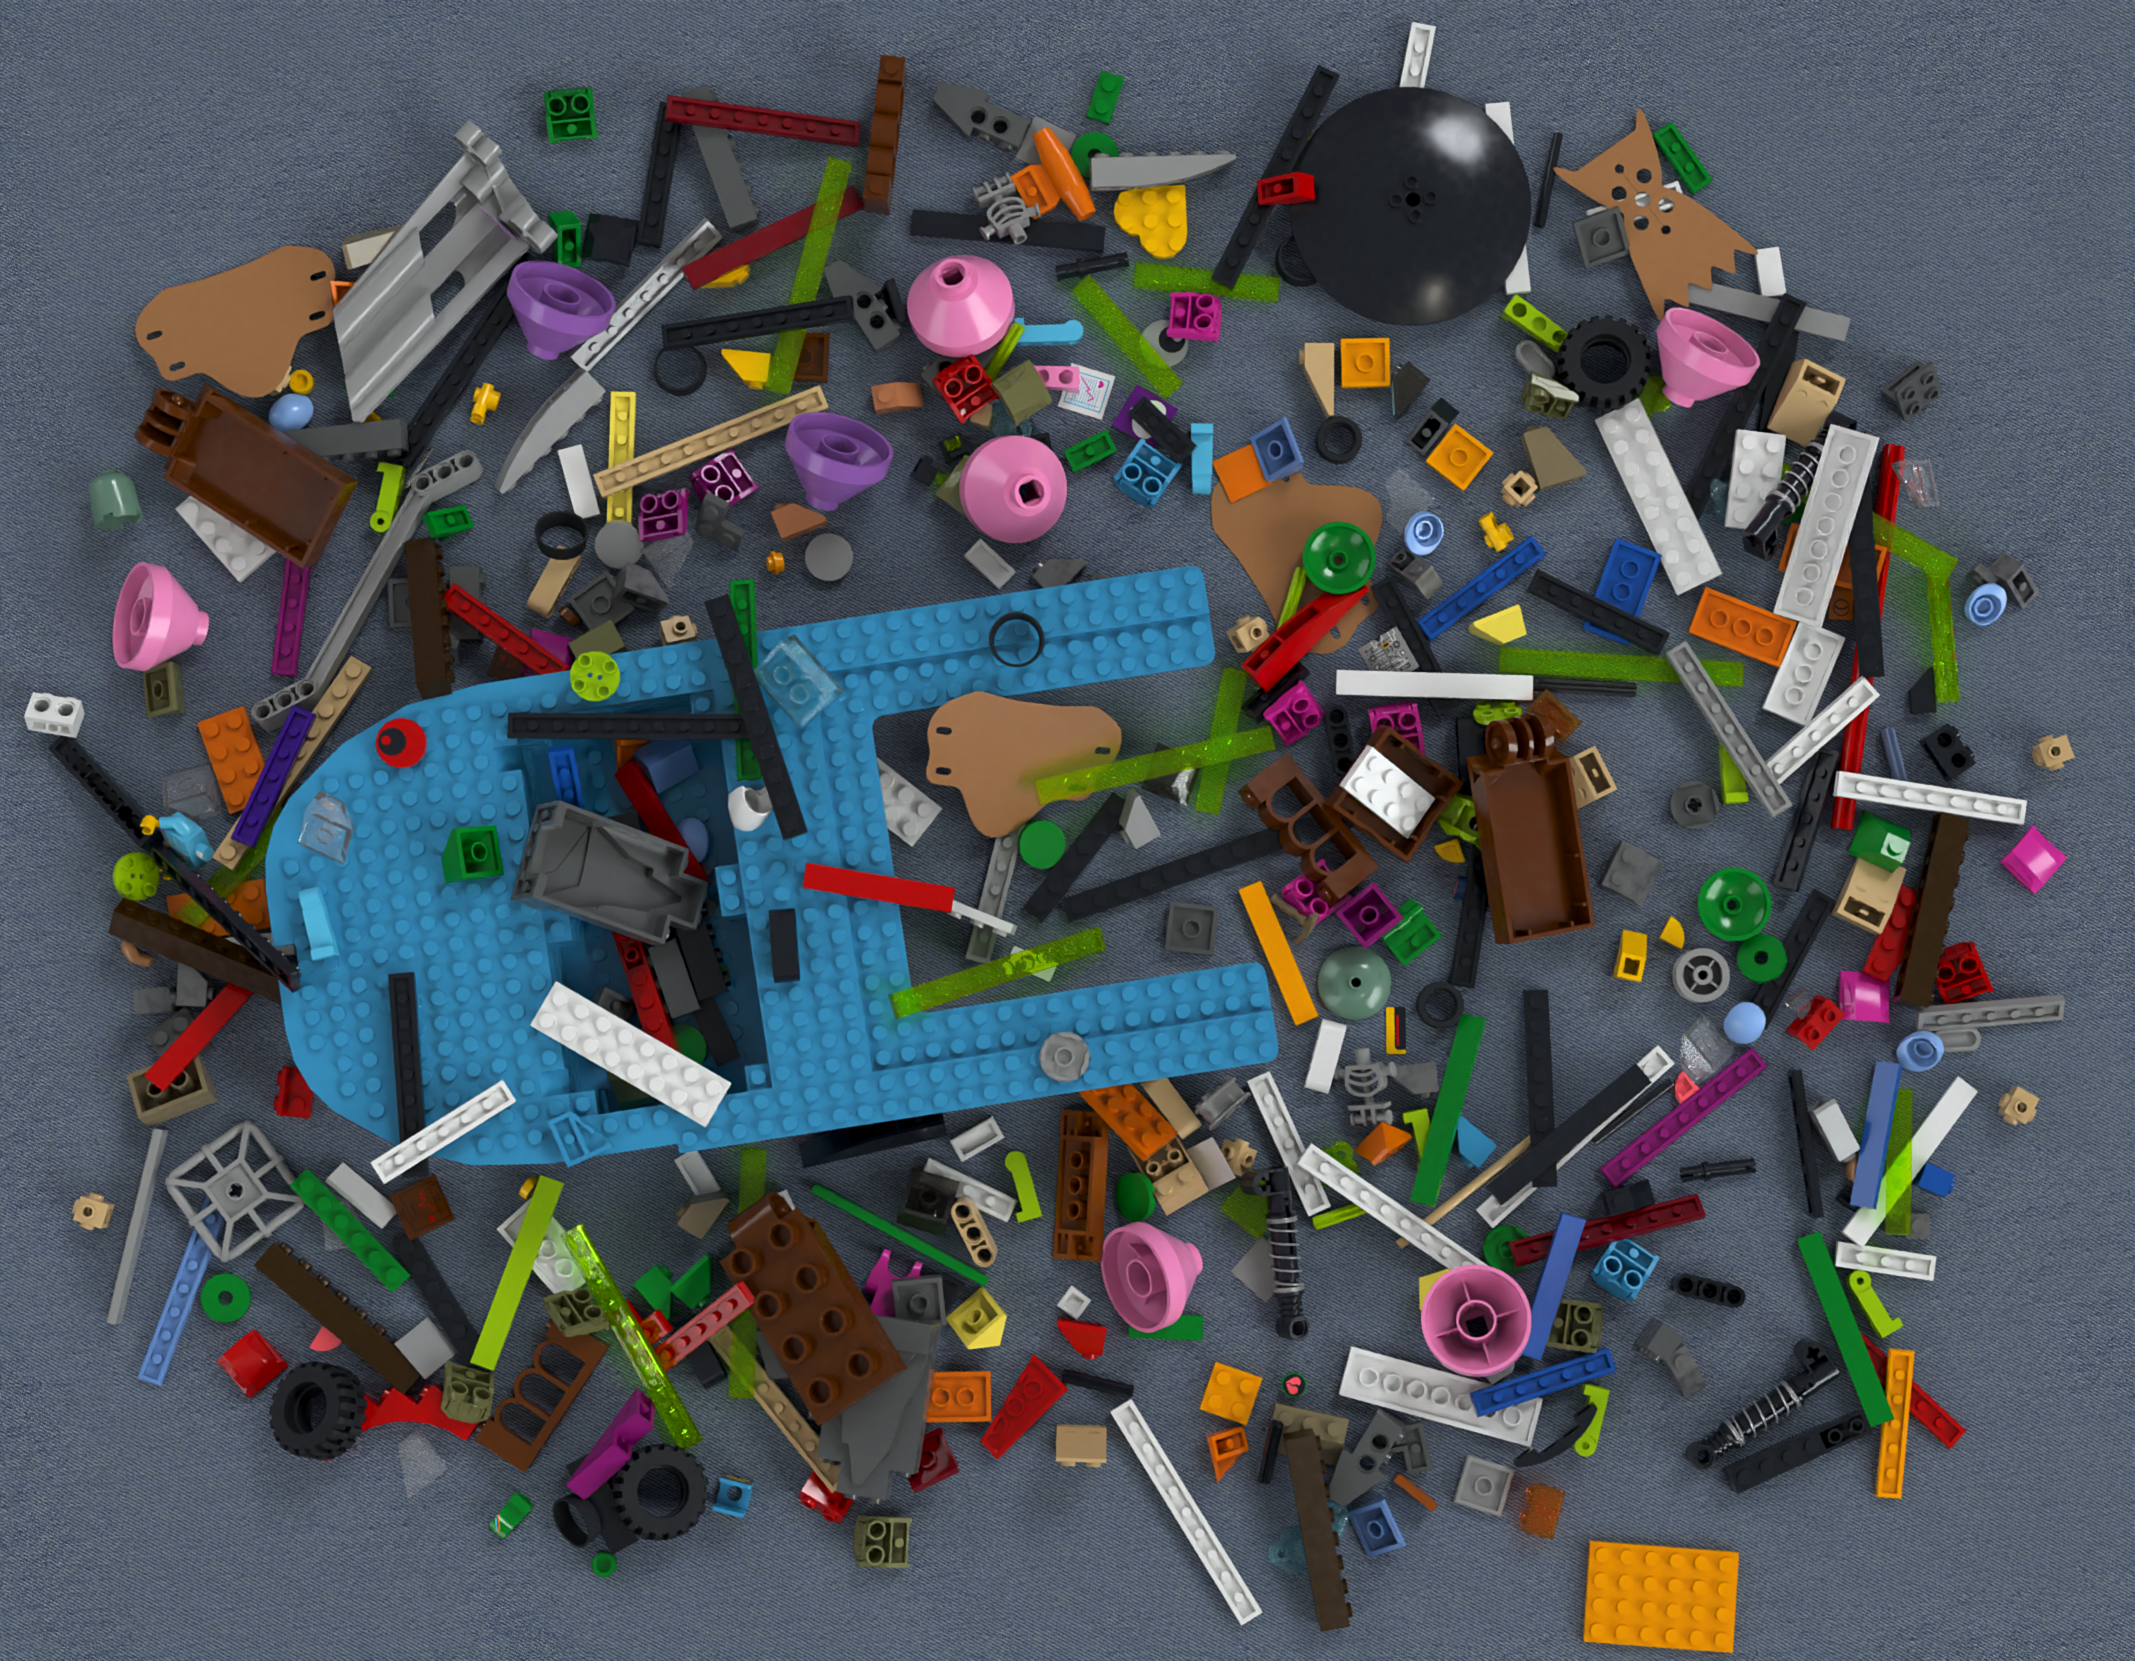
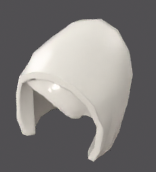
M741 786L728 794L730 818L733 826L738 830L752 831L757 829L765 822L773 810L766 786L756 791Z

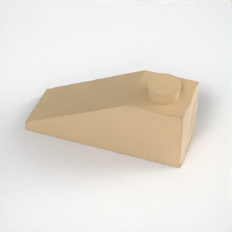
M1305 343L1303 350H1299V365H1303V372L1326 419L1334 416V343Z

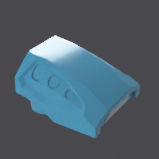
M1141 438L1114 477L1113 482L1121 492L1140 505L1153 508L1182 464L1173 462L1145 442L1146 440Z
M1628 1238L1611 1242L1590 1275L1596 1284L1615 1297L1631 1302L1649 1278L1660 1257L1657 1255L1653 1256Z

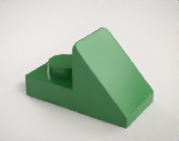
M465 505L428 512L422 516L431 538H438L439 541L447 540L474 528Z

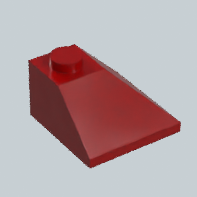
M1057 1317L1058 1328L1078 1353H1082V1358L1096 1360L1097 1356H1102L1107 1331L1106 1325Z

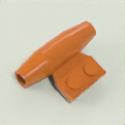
M1049 127L1038 131L1033 135V140L1042 164L1029 165L1010 176L1025 205L1029 208L1038 203L1042 216L1055 209L1062 199L1079 221L1089 218L1096 210L1086 182L1071 155Z

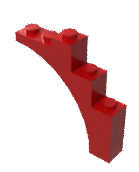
M435 1383L431 1387L427 1385L418 1396L421 1401H418L409 1393H401L396 1387L392 1389L388 1387L380 1397L382 1403H379L365 1392L364 1399L367 1400L365 1415H367L366 1422L362 1423L361 1428L363 1431H366L372 1427L391 1422L412 1421L440 1427L463 1440H467L481 1421L471 1424L448 1418L440 1408L444 1388Z

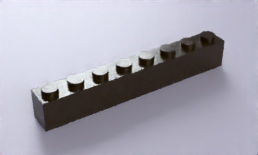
M426 537L405 542L416 685L422 700L452 694L451 684L455 683L452 668H450V665H453V657L451 651L448 650V647H452L449 632H447V629H450L448 615H445L449 608L447 599L443 596V594H447L444 579H442L446 574L443 562H440V560L444 559L442 546L437 545L434 538Z
M1944 812L1936 814L1932 818L1892 1003L1920 1011L1928 1008L1933 1002V984L1938 979L1939 968L1937 966L1945 948L1942 943L1944 935L1947 934L1950 926L1948 916L1955 904L1953 893L1960 881V875L1958 874L1959 866L1965 858V851H1963L1964 843L1970 835V828H1968L1970 820Z
M123 898L113 911L109 934L282 1004L278 979L243 946L126 898Z
M285 1242L272 1243L254 1266L401 1393H408L422 1375L396 1347L395 1343L399 1339H391L386 1334L388 1331L383 1325L378 1322L374 1324L367 1318L369 1314L360 1306L355 1308L348 1302L350 1298L341 1290H334L330 1286L332 1282L323 1274L317 1275L311 1270L313 1266L306 1259L301 1258L299 1260L292 1254L294 1249Z
M1312 1428L1283 1434L1319 1629L1320 1632L1349 1627V1618L1353 1617L1350 1602H1345L1344 1594L1348 1593L1346 1578L1341 1579L1340 1570H1344L1342 1556L1337 1555L1335 1546H1340L1338 1533L1337 1531H1332L1331 1523L1335 1522L1333 1507L1328 1508L1327 1499L1331 1498L1328 1483H1323L1322 1475L1326 1474L1324 1459L1319 1460L1318 1451L1322 1450L1319 1435L1315 1436Z

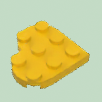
M1185 185L1154 186L1152 188L1126 190L1119 194L1115 202L1114 218L1116 224L1129 236L1139 237L1142 248L1154 258H1173L1186 244Z

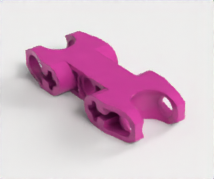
M885 1248L879 1261L870 1272L864 1292L875 1295L870 1306L874 1314L894 1317L895 1306L892 1279L900 1278L890 1273L888 1263L891 1250ZM916 1261L909 1275L903 1278L919 1277L923 1263Z

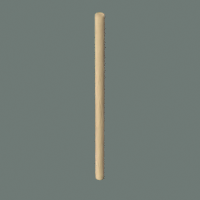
M1530 1135L1424 1218L1423 1221L1432 1226L1530 1148ZM1401 1237L1396 1243L1403 1249L1410 1241Z

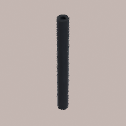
M1554 132L1535 225L1538 228H1545L1556 174L1553 167H1557L1563 134L1560 132Z
M1668 1078L1592 1138V1141L1599 1145L1675 1086L1673 1082Z

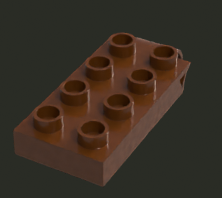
M204 384L196 403L174 391L162 388L156 389L152 397V403L144 413L142 424L137 427L134 434L136 440L146 448L169 457L164 466L167 471L164 479L302 568L317 564L359 482L207 384Z
M1534 713L1494 720L1486 728L1485 744L1487 754L1466 758L1495 944H1514L1595 927L1570 758L1567 755L1560 754L1555 748L1553 729L1544 714Z
M770 1191L728 1221V1231L737 1249L733 1250L720 1263L734 1286L743 1280L755 1297L754 1303L748 1310L817 1425L832 1421L907 1369L815 1218L807 1217L798 1208L792 1210L779 1194Z

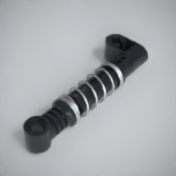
M1832 411L1824 422L1823 430L1815 440H1811L1806 444L1805 452L1799 453L1800 459L1798 462H1792L1793 468L1791 471H1786L1784 480L1777 482V489L1771 490L1765 498L1766 503L1743 531L1742 538L1745 552L1765 561H1770L1773 558L1779 545L1778 526L1785 518L1790 517L1795 512V507L1800 505V498L1806 497L1808 489L1812 487L1811 484L1815 479L1830 424L1856 431L1857 420L1836 411Z
M1288 1166L1249 1170L1240 1178L1242 1192L1246 1195L1267 1196L1268 1213L1266 1214V1223L1268 1225L1266 1228L1271 1233L1268 1242L1272 1244V1251L1269 1255L1273 1257L1274 1262L1270 1268L1275 1271V1277L1272 1279V1282L1278 1284L1273 1287V1292L1277 1301L1281 1302L1278 1303V1308H1281L1279 1309V1314H1282L1276 1322L1275 1329L1278 1336L1283 1339L1301 1341L1308 1336L1310 1326L1304 1315L1300 1313L1303 1312V1308L1300 1307L1302 1306V1301L1299 1300L1302 1299L1304 1294V1284L1296 1281L1297 1278H1300L1299 1273L1302 1270H1299L1298 1259H1301V1257H1297L1296 1246L1300 1244L1296 1243L1295 1233L1298 1232L1294 1228V1221L1297 1220V1216L1292 1208ZM1264 1180L1266 1185H1259L1257 1182Z
M1809 1338L1799 1340L1794 1347V1353L1804 1370L1792 1379L1782 1380L1779 1383L1780 1387L1775 1385L1776 1389L1768 1395L1764 1393L1765 1397L1758 1402L1753 1400L1754 1404L1746 1410L1742 1408L1743 1412L1736 1417L1731 1415L1734 1422H1730L1728 1419L1723 1420L1719 1424V1428L1716 1429L1717 1433L1715 1431L1711 1433L1712 1437L1707 1435V1440L1703 1438L1700 1441L1692 1442L1686 1449L1687 1460L1699 1469L1711 1468L1718 1459L1717 1455L1722 1457L1723 1452L1725 1454L1729 1452L1728 1448L1732 1450L1733 1448L1739 1449L1744 1446L1745 1435L1748 1438H1756L1758 1431H1767V1425L1772 1422L1778 1423V1418L1782 1415L1789 1416V1410L1794 1407L1799 1409V1407L1804 1405L1807 1398L1840 1377L1839 1370L1824 1347ZM1809 1347L1812 1348L1810 1352L1813 1356L1817 1358L1822 1357L1820 1360H1818L1811 1366L1809 1365L1813 1363L1815 1360L1812 1357L1807 1356V1354L1809 1353ZM1704 1449L1705 1458L1697 1461V1452Z

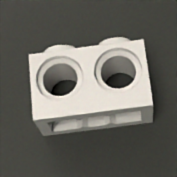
M33 692L24 718L28 730L76 738L85 713L81 700L73 697L64 698L53 696L49 693L40 694Z

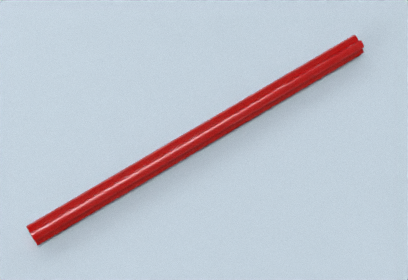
M1885 444L1883 446L1873 517L1875 544L1888 547L1878 581L1881 620L1905 453L1904 446ZM1857 640L1850 686L1859 679ZM1874 677L1865 678L1871 685H1873ZM1870 705L1844 727L1841 748L1842 756L1838 771L1856 774L1861 772ZM1835 796L1831 820L1832 829L1853 830L1856 799Z

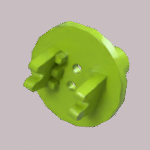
M591 651L581 654L574 661L570 670L572 689L581 698L588 701L600 702L608 699L616 692L620 684V670L617 663L603 652Z
M1481 700L1476 703V708L1473 711L1474 720L1483 725H1488L1494 720L1522 716V708L1515 704V700L1493 702Z
M141 852L127 853L122 856L116 863L113 871V882L118 893L132 901L145 900L155 895L160 877L158 866L153 862V858Z

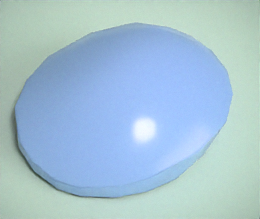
M290 393L282 396L274 402L269 411L270 425L279 431L305 429L313 418L314 408L312 402L303 394Z
M1427 511L1417 512L1409 519L1405 527L1404 538L1410 552L1419 556L1426 555L1438 546L1444 531L1440 519Z
M1989 583L1979 586L1974 590L1964 607L1967 619L1981 626L1989 625L1997 620L2006 606L2007 596L2004 588L1995 583Z
M686 818L679 822L676 827L700 863L705 859L709 851V832L700 820Z
M1741 1002L1731 1008L1724 1020L1723 1028L1730 1040L1740 1044H1748L1761 1036L1766 1024V1017L1759 1006L1750 1002Z
M1928 1031L1914 1032L1900 1042L1896 1052L1897 1060L1908 1070L1922 1072L1931 1069L1941 1060L1944 1046L1941 1039L1934 1033Z

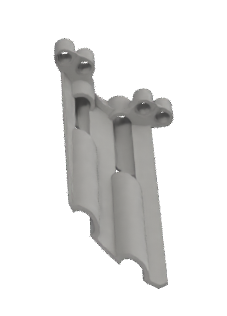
M470 120L452 137L464 154L333 309L352 421L355 423H362L530 247L542 254L558 237L557 233L548 224L540 220L510 179L505 167L498 158L503 153L500 147L489 137H486ZM448 202L454 203L456 218L452 229L424 258L419 232ZM482 208L486 210L494 219H496L504 228H506L515 237V239L507 235L498 226L497 223H495L486 213H484ZM454 271H459L464 278L465 287L434 318L430 296Z

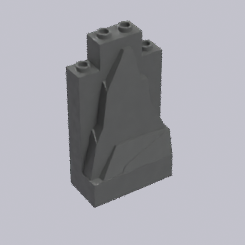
M558 800L536 806L511 901L537 910L552 909L653 946L665 944L670 934L669 926L683 931L697 929L702 918V906L708 896L707 887L709 882L683 873L689 862L688 848Z
M875 1314L907 1369L832 1421L822 1424L817 1458L824 1459L823 1463L829 1465H838L841 1462L836 1492L843 1493L844 1498L858 1499V1496L868 1497L867 1502L882 1504V1500L890 1498L894 1471H896V1476L911 1478V1474L919 1473L942 1323Z

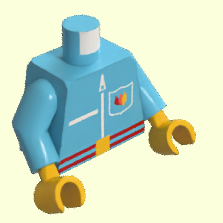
M178 811L172 816L160 817L159 820L151 815H146L140 824L141 827H144L142 833L145 835H151L155 827H159L167 846L172 849L177 858L183 859L190 870L204 866L207 861L212 859L215 853L209 844L204 830ZM164 875V880H171L168 875Z

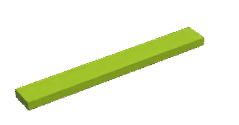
M540 1175L470 1363L492 1371L495 1370L565 1183Z

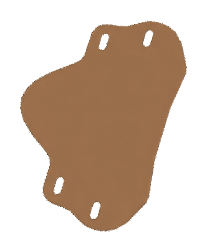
M287 245L250 263L212 277L166 288L142 310L137 318L135 327L137 340L140 346L154 358L160 374L165 380L177 381L197 373H204L241 396L251 398L264 397L274 391L282 382L290 366L299 339L307 333L328 326L333 321L334 306L330 281L335 280L334 265L330 258L320 250L312 247ZM321 271L326 272L324 278L315 281L310 279L313 274ZM325 312V316L314 321L309 319L310 315L314 313ZM159 330L162 331V336L147 340L148 334ZM185 362V367L176 371L169 370L171 365Z
M1300 471L1290 474V479L1287 482L1279 478L1272 481V485L1231 503L1221 481L1217 482L1211 498L1213 529L1238 558L1267 603L1277 626L1295 569L1297 567L1304 568L1302 555L1306 541L1316 529L1331 522L1351 523L1361 528L1370 537L1375 546L1382 525V509L1379 501L1371 493L1349 486L1313 485L1307 482ZM1341 558L1333 560L1336 565L1342 564ZM1308 577L1306 578L1296 613L1326 593L1317 588ZM1370 579L1365 584L1369 589L1366 593L1370 601L1369 604L1364 605L1359 600L1335 624L1340 632V638L1335 639L1331 632L1328 631L1308 652L1328 654L1340 649L1348 643L1357 626L1378 608L1379 604L1370 589V586L1373 585Z
M976 691L950 700L939 707L932 716L927 729L930 755L926 777L933 784L958 788L963 795L967 811L975 827L983 835L1001 837L1025 824L1052 800L1081 801L1088 798L1094 791L1102 772L1112 763L1120 750L1122 742L1121 730L1115 720L1095 706L1046 705L1011 700L983 691ZM938 727L951 728L952 732L949 735L938 734L936 729ZM1097 747L1109 748L1110 753L1107 755L1097 754L1095 749ZM938 767L950 768L951 773L949 775L937 774L936 769ZM1072 784H1083L1085 789L1083 791L1071 790L1070 786Z

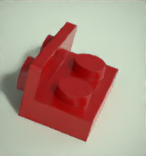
M1817 994L1785 1031L1791 1037L1802 1041L1809 1049L1815 1050L1844 1017V1013L1829 998Z
M283 1066L282 1071H279L277 1075V1085L280 1086L279 1095H276L274 1099V1110H277L276 1115L311 1119L314 1092L309 1088L298 1067Z
M814 1470L797 1497L805 1507L816 1509L822 1513L826 1520L830 1522L836 1521L837 1523L841 1522L854 1500L844 1498L843 1493L836 1491L831 1493Z

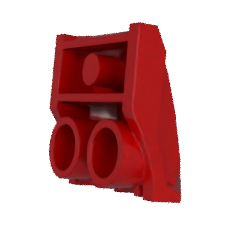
M973 354L956 360L940 371L932 380L960 424H964L967 418L995 399H1000L995 394L994 388L990 385L992 380Z
M1960 942L1944 948L1943 956L1939 959L1937 966L1939 968V976L1936 984L1945 1005L1954 1004L1987 991L1989 993L1994 992L1974 942Z
M256 1329L242 1337L216 1361L250 1399L279 1373L290 1366Z

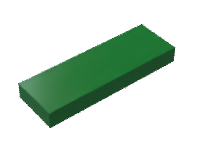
M1673 122L1652 134L1654 142L1691 195L1712 183L1713 179Z
M1181 1314L1180 1318L1173 1325L1151 1333L1138 1331L1129 1325L1128 1338L1202 1341L1203 1315Z

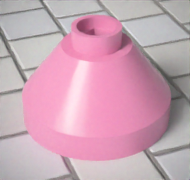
M955 255L934 262L918 275L908 294L907 311L912 329L923 345L944 356L967 357L971 354L976 355L990 349L1005 336L1014 318L1015 302L1009 280L998 266L978 256Z
M1671 308L1666 312L1656 329L1662 377L1666 382L1662 392L1668 399L1680 406L1689 408L1695 400L1703 401L1748 384L1760 365L1758 354L1748 342L1727 326L1699 312L1685 308Z
M1000 436L979 446L967 460L960 478V500L969 521L984 535L1008 543L1028 542L1045 534L1059 519L1067 497L1066 475L1057 456L1043 443L1024 436ZM1028 483V494L1025 500L1022 501L1019 487L1022 484Z
M140 562L132 568L123 584L115 610L112 635L114 657L117 664L122 668L147 671L186 651L192 644L200 646L206 638L209 627L208 614L198 610L197 604L166 567Z
M1133 1222L1111 1231L1102 1247L1101 1270L1106 1291L1114 1308L1131 1327L1141 1332L1151 1333L1173 1325L1180 1318L1196 1277L1203 1268L1202 1258L1198 1249L1191 1243H1184L1143 1222Z
M1465 1265L1447 1272L1430 1288L1423 1303L1421 1324L1426 1344L1441 1364L1458 1374L1482 1377L1505 1370L1521 1356L1530 1338L1532 1318L1525 1293L1508 1274L1486 1265ZM1483 1317L1489 1333L1480 1337H1471L1466 1322Z

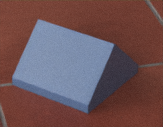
M1286 417L1250 437L1267 482L1302 470L1304 461Z
M654 740L632 752L657 795L700 771L691 744L687 740Z
M1382 1496L1347 1512L1368 1558L1406 1546L1389 1507Z

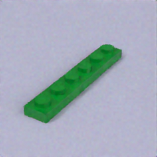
M308 1168L289 1185L392 1293L411 1276Z

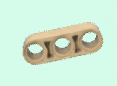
M559 545L557 548L564 549L565 547ZM579 555L569 560L550 558L527 601L526 607L546 618H550L575 574L582 556Z
M1167 1078L1140 1082L1141 1086L1171 1126L1178 1132L1182 1140L1202 1126Z
M967 1196L959 1197L951 1209L952 1218L974 1262L980 1267H988L993 1264L997 1256V1246L973 1199ZM957 1206H967L970 1211L969 1214L959 1213ZM968 1228H978L981 1235L972 1236ZM987 1249L991 1252L992 1256L990 1258H983L979 1250Z

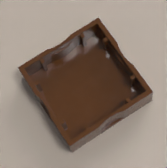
M1379 724L1324 805L1396 859L1408 863L1427 837L1434 821L1445 811L1464 782L1437 762L1425 757L1415 745L1390 726ZM1367 745L1377 750L1435 798L1408 839L1400 835L1339 786Z

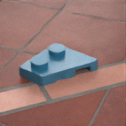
M573 1111L547 1121L568 1168L614 1148L609 1140Z

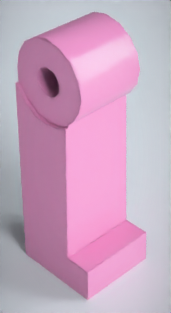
M1034 366L1047 390L1079 393V367Z

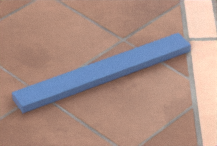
M208 1195L206 1196L201 1211H203L205 1208H207L213 1203L211 1199L208 1197ZM217 1209L202 1220L216 1241H218L225 1222L224 1217ZM195 1228L137 1376L138 1379L157 1386L163 1385L213 1254Z

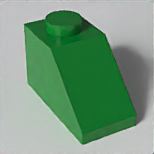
M572 210L548 213V225L558 235L557 239L551 244L555 263L572 268L580 267V221Z
M658 1263L633 1285L656 1311L660 1309L665 1318L669 1320L672 1317L674 1295L669 1288L674 1284V1281L671 1279L674 1275L666 1265L661 1267Z

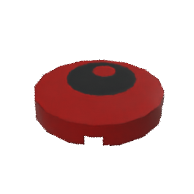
M397 718L385 723L379 730L376 738V748L380 758L388 765L396 768H410L418 764L425 756L427 750V736L423 728L416 722L406 718Z

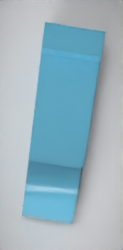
M1014 318V322L1020 323L1025 327V331L1015 347L1074 345L1081 342L1083 338V326L1076 320L1055 325H1024V318Z
M1191 423L1190 439L1198 446L1191 453L1192 494H1211L1213 424Z
M316 886L299 891V899L303 909L302 913L311 946L312 960L320 961L340 956L320 888Z

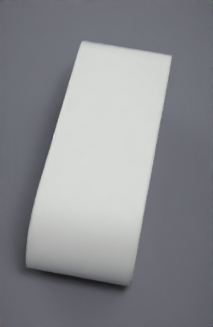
M1322 1019L1304 1083L1305 1088L1326 1094L1329 1093L1347 1025Z

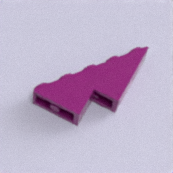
M637 1388L572 1475L566 1486L585 1500L626 1465L625 1462L630 1460L632 1456V1446L654 1428L655 1402Z

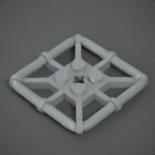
M245 1120V1122L233 1126L210 1144H204L201 1147L202 1150L175 1168L168 1178H165L164 1184H167L169 1194L189 1221L187 1223L189 1226L196 1229L212 1253L221 1259V1262H228V1260L237 1258L264 1237L269 1238L272 1235L271 1232L299 1213L306 1204L294 1190L293 1192L296 1196L269 1192L259 1179L275 1167L288 1185L296 1177L285 1164L283 1155L277 1153L261 1129L252 1123V1120ZM242 1133L238 1159L224 1168L214 1155V1152ZM250 1133L271 1160L257 1172H254L245 1160ZM206 1158L210 1160L218 1171L216 1175L205 1183L179 1179ZM232 1185L242 1186V1195L240 1197L230 1195ZM177 1186L203 1189L213 1203L199 1214H196ZM267 1199L295 1202L266 1225L254 1210ZM217 1209L227 1221L222 1248L202 1222L204 1218ZM246 1214H249L259 1227V1230L230 1250L234 1223Z

